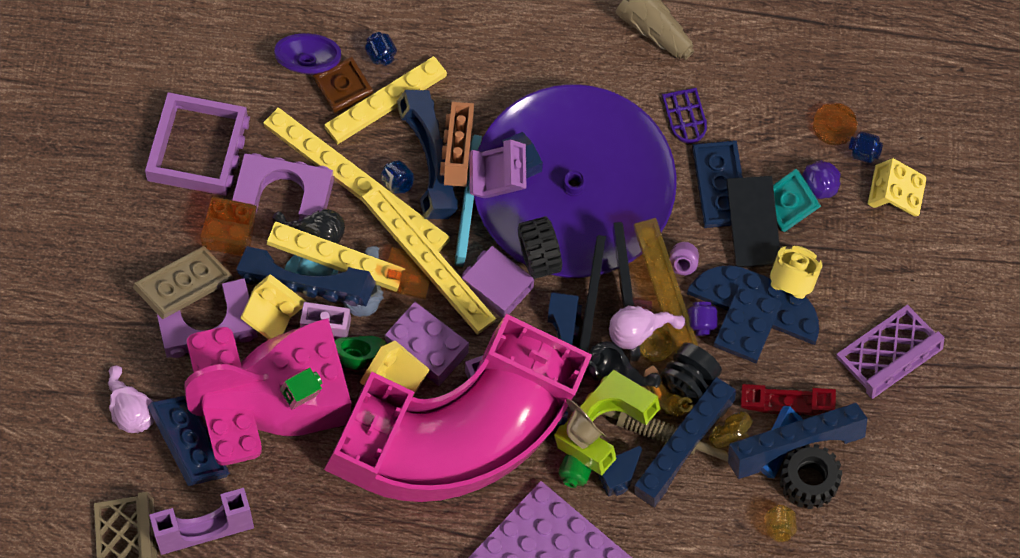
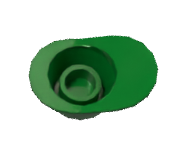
M376 336L343 337L335 340L341 366L353 370L364 368L370 359L375 358L380 348L387 344L385 340Z

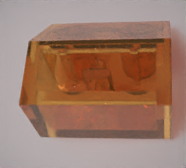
M212 196L200 236L202 246L209 250L242 256L246 246L250 247L257 206Z

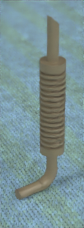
M609 411L603 413V415L617 419L616 426L621 428L625 426L627 430L630 428V431L634 430L635 433L638 431V434L641 435L643 433V436L648 435V438L652 436L653 440L656 438V441H659L660 439L661 443L665 441V444L678 429L677 426L676 428H674V425L670 426V423L666 425L664 421L663 423H661V420L656 421V418L654 420L651 419L647 425H644L624 412ZM701 441L690 453L694 455L695 451L698 450L728 461V454L725 450Z

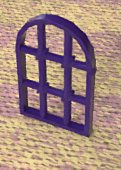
M697 88L662 94L670 129L674 136L684 143L700 141L707 131V120ZM695 92L698 104H690L688 93ZM677 95H685L687 106L680 107L678 105ZM667 97H673L676 108H668ZM699 107L702 116L701 121L695 120L692 108ZM680 111H689L692 122L685 124ZM676 112L678 114L680 125L673 126L670 113ZM704 124V131L699 135L697 125ZM685 127H694L697 138L688 139ZM680 128V130H682L684 138L680 137L676 133L675 129Z

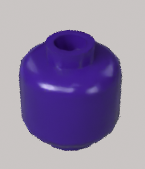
M694 302L693 306L688 308V328L691 331H696L697 336L710 335V331L717 328V309L711 306V302Z

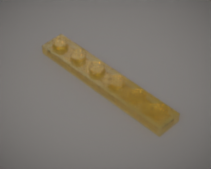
M653 218L635 223L633 227L661 312H668L676 316L682 315L685 318V325L682 329H675L670 323L665 324L674 352L685 342L698 346L657 219Z

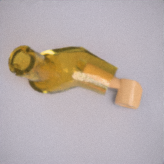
M651 366L645 370L643 377H647L651 373L659 374L655 366ZM662 382L658 388L647 386L648 391L658 396L660 410L671 416H682L693 407V405H688V403H692L690 398H682L679 395L667 392Z

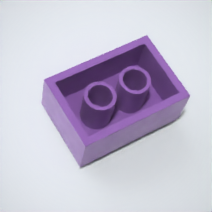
M416 302L410 306L385 334L387 344L397 341L428 367L429 372L426 377L438 386L442 384L469 353V342Z

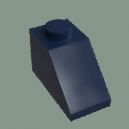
M524 132L502 140L503 144L507 140L526 144V179L542 172L543 162L533 142Z
M640 446L617 455L616 460L603 475L597 473L608 497L613 494L619 496L628 491L640 460L642 451Z

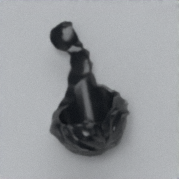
M330 209L318 210L301 220H294L292 222H288L284 214L279 211L275 212L272 216L273 223L276 221L336 244L341 241L345 230L343 218L336 211Z
M600 342L589 351L592 357L587 370L593 379L599 383L605 376H608L615 370L640 386L658 388L661 384V377L658 373H651L647 377H643L637 369L632 367L630 360L623 350L614 342Z

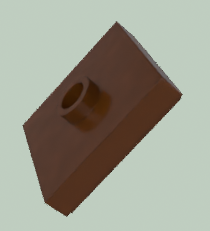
M352 56L339 62L329 71L313 75V80L334 113L373 94L371 86Z

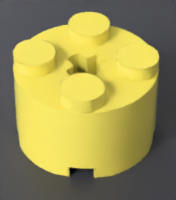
M786 246L782 247L778 251L770 273L771 286L776 290H783L796 298L803 299L813 291L822 269L821 260L818 262L816 260L817 255L806 248L792 246V249H786Z

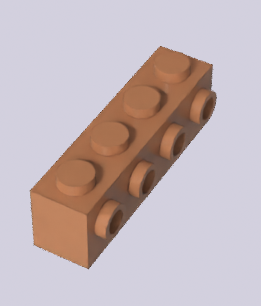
M452 102L451 113L446 114L445 127H449V130L444 131V143H447V146L442 148V159H445V162H441L440 175L444 176V185L467 187L474 103Z

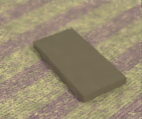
M202 246L135 282L133 288L163 320L223 287L222 283L231 282L233 276L205 246Z

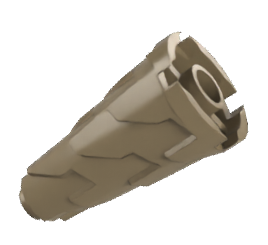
M622 0L617 7L616 14L621 19L633 26L645 37L650 38L663 50H667L679 59L684 58L685 60L693 54V42L683 31L682 26L671 15L670 9L662 0Z

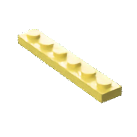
M433 56L324 124L325 129L338 145L397 108V100L405 90H426L445 78L447 72Z
M276 221L267 240V245L341 272H346L348 267L369 271L376 285L397 292L405 272V268Z

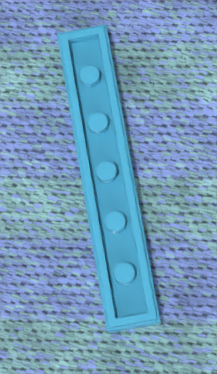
M474 135L472 137L470 151L478 150L482 136ZM470 166L468 169L467 187L464 188L454 263L455 266L460 267L464 266L474 200V195L470 194L469 186Z

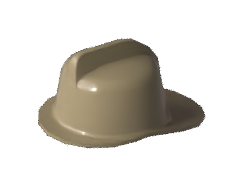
M566 399L568 406L573 411L567 424V434L571 441L580 448L585 449L600 436L607 437L575 402Z

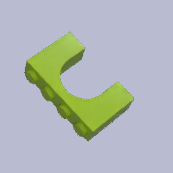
M613 370L601 380L600 385L594 392L588 394L580 408L588 415L592 422L605 412L620 411L647 425L660 410L657 395ZM569 420L564 425H561L554 435L558 449L568 455H572L582 464L603 475L616 460L614 446L599 437L587 448H580L568 437L567 424Z

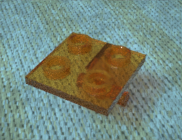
M392 247L388 263L405 268V270L400 272L388 269L386 278L400 281L397 292L382 286L381 290L425 299L430 279L405 250Z

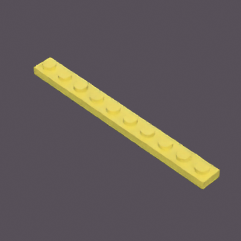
M277 108L263 122L266 129L315 166H326L333 170L334 180L360 200L363 195L379 185L377 181L280 108ZM383 187L436 250L440 252L450 241V236L427 219H424L422 215Z

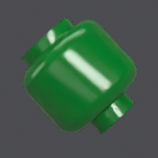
M567 454L564 456L558 474L564 480V485L576 488L587 483L592 469L582 464L577 458Z

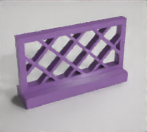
M907 304L837 353L836 358L866 388L867 395L873 399L943 350L945 337L939 331L935 333ZM908 314L913 319V325L899 324V319ZM885 328L896 329L895 337L881 336V331ZM898 329L912 330L911 339L898 338ZM923 331L929 337L924 340L914 339V332ZM868 340L878 341L877 350L863 348L864 343ZM880 342L894 343V351L880 350ZM897 343L911 344L909 351L896 352ZM849 353L860 354L859 362H852L845 356ZM863 354L877 355L876 364L862 363ZM879 356L893 357V362L889 365L878 364ZM861 368L875 369V375L867 380L861 374Z

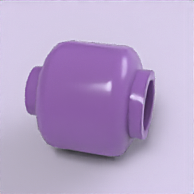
M680 242L672 247L669 265L676 274L686 276L692 274L698 267L699 252L693 244Z

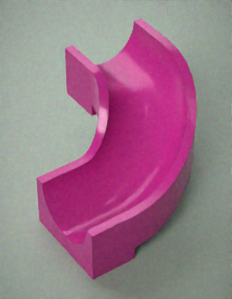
M506 314L493 332L475 374L461 386L445 395L432 399H418L413 397L414 391L371 372L359 393L355 407L324 470L367 491L401 501H440L477 491L513 471L543 443L563 417L568 407L566 399L572 400L575 396L592 355Z

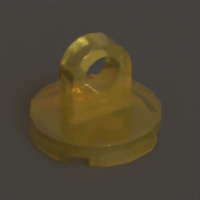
M746 412L735 413L724 420L726 424L722 427L720 424L717 425L709 436V440L715 448H722L730 443L749 438L746 432L752 425V418Z

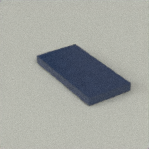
M737 140L693 144L692 152L704 228L731 226L726 180L730 178H743Z
M186 396L155 401L149 404L148 409L188 486L226 478L230 474L226 465H220L216 462L208 430L201 416L194 415L188 410Z

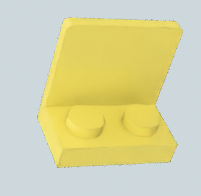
M894 158L875 165L868 205L876 208L886 203H891L915 217L919 216L926 176Z
M269 274L254 287L241 315V319L267 339H271L284 334L290 318L303 308L306 301Z
M393 341L380 348L360 383L364 385L371 372H374L416 393L429 372V368L397 341Z

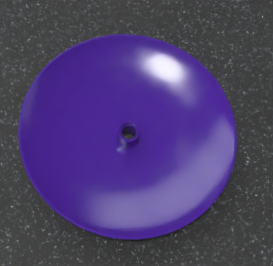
M560 85L541 89L524 96L507 107L494 120L483 136L477 150L480 152L504 147L502 140L524 132L533 142L543 162L542 172L526 179V189L486 199L474 196L478 213L489 234L506 253L524 265L526 264L518 237V225L522 222L547 216L553 225L562 257L561 272L551 275L567 278L591 276L598 235L606 236L600 275L618 269L612 230L614 222L623 223L628 264L641 256L656 241L668 222L676 195V169L671 149L665 136L651 117L636 104L619 94L587 85ZM576 180L580 185L572 187L569 185V182Z

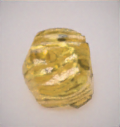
M664 324L653 331V334L639 345L640 353L652 362H660L668 358L676 347V342L670 329Z

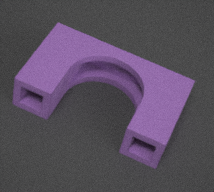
M257 153L251 155L244 154L232 199L235 212L256 215L262 191L269 183L279 179L292 180L299 184L304 191L299 211V220L318 210L327 209L334 182L333 170L326 166L315 167L299 161L295 163L288 162L278 157L273 159L267 158Z
M245 279L222 283L227 304V314L223 322L215 328L227 327L231 329L235 342H249L253 338L258 337L257 331L241 319V315L249 300ZM180 310L163 320L157 314L167 358H179L184 356L185 353H189L187 348L188 337L193 333L202 331L189 327L184 322Z
M244 488L220 494L222 499L221 507L210 514L198 518L179 519L175 516L173 508L150 514V520L161 555L253 529L254 524Z

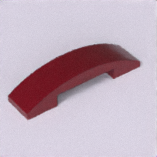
M742 384L741 408L779 414L783 406H790L798 415H819L835 410L836 389L812 388V391L765 389L766 385Z

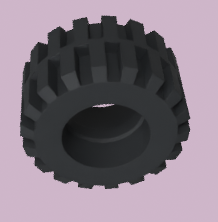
M547 216L519 223V242L527 270L531 277L537 279L561 272V252L553 225Z
M807 444L803 446V449L798 447L795 448L794 452L791 451L788 454L780 473V487H784L783 494L790 496L789 501L792 504L796 501L798 502L797 506L801 508L803 505H807V509H813L814 505L820 508L824 503L827 505L832 497L834 498L842 477V470H839L841 464L840 461H835L836 455L834 453H828V448L824 447L822 450L819 449L818 444H814L813 447ZM802 468L816 469L821 473L824 482L815 486L808 485L800 479L798 471Z

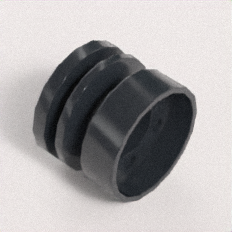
M685 342L681 344L673 355L674 361L668 362L666 368L659 375L662 384L672 394L685 402L696 404L708 389V386L712 384L716 377L720 376L722 368L717 360L706 350L692 343Z

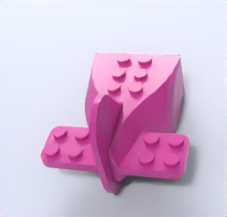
M329 318L310 323L267 340L252 351L242 362H240L233 332L227 327L193 333L187 339V348L193 374L187 378L184 384L188 410L192 414L205 417L214 458L218 464L230 465L259 457L262 452V446L258 430L281 436H298L347 424L351 415V400ZM311 368L312 372L316 371L319 374L323 383L320 385L322 389L315 398L291 410L280 388L286 380Z

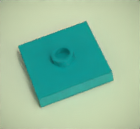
M797 169L773 185L777 223L783 232H786L821 207Z

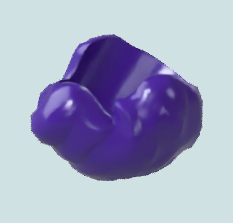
M819 160L806 166L802 176L817 199L831 198L838 193L841 185V174L833 164Z

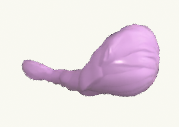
M627 306L612 316L609 333L611 340L620 348L634 349L649 338L653 331L666 323H670L675 329H682L685 325V318L682 315L676 316L668 312L653 314L651 311L640 306Z
M120 366L110 367L108 371L110 374L108 386L112 391L109 407L112 421L119 429L128 433H139L147 430L154 423V418L148 409L149 404L153 401L144 393L138 392L135 388L126 386L118 380L122 374Z

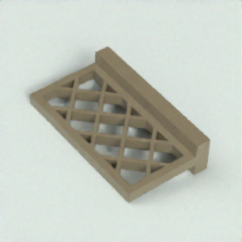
M148 492L138 493L136 497L94 503L97 558H104L109 551L117 555L118 558H125L133 547L139 551L138 558H157V542L149 516L155 513L154 499ZM136 504V512L131 518L122 513L128 505ZM112 508L116 512L107 522L101 518V509ZM121 515L128 521L120 531H117L111 525ZM133 524L138 528V534L130 541L124 536V533ZM110 528L117 535L107 545L103 542L102 536ZM120 538H123L129 545L119 554L112 548Z

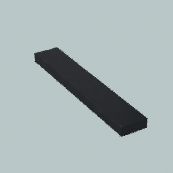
M614 222L612 230L624 309L627 306H634L623 223ZM640 346L628 349L630 362L638 361L641 355Z
M598 235L596 238L579 349L587 353L606 236Z

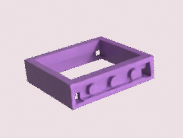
M168 92L145 169L147 181L227 196L228 188H231L234 183L233 170L237 169L239 165V149L244 147V130L249 128L250 116L247 115L246 107ZM177 108L236 119L220 179L161 168Z

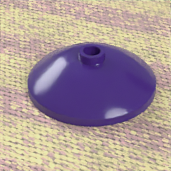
M305 33L294 34L281 39L275 46L274 55L276 60L286 69L300 74L312 75L334 68L341 60V49L333 40L327 37Z

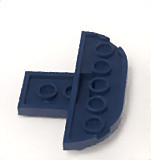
M719 266L699 275L687 291V295L705 302H711L712 305L728 311L713 347L757 364L772 328L810 344H816L819 334V320L811 302L806 296L803 299H799L783 290L774 289L771 286V279L742 267Z

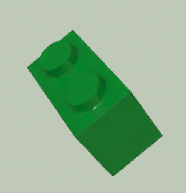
M308 368L286 380L281 386L280 391L291 410L315 398L321 391L322 387L320 385L323 383L319 374L316 371L312 372L311 368Z

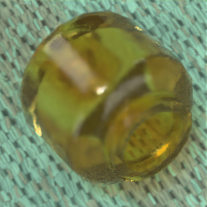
M777 505L766 513V531L769 537L777 542H786L796 534V514L791 508Z

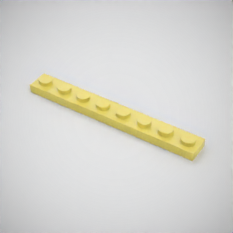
M380 184L362 196V202L477 335L495 322L496 318Z

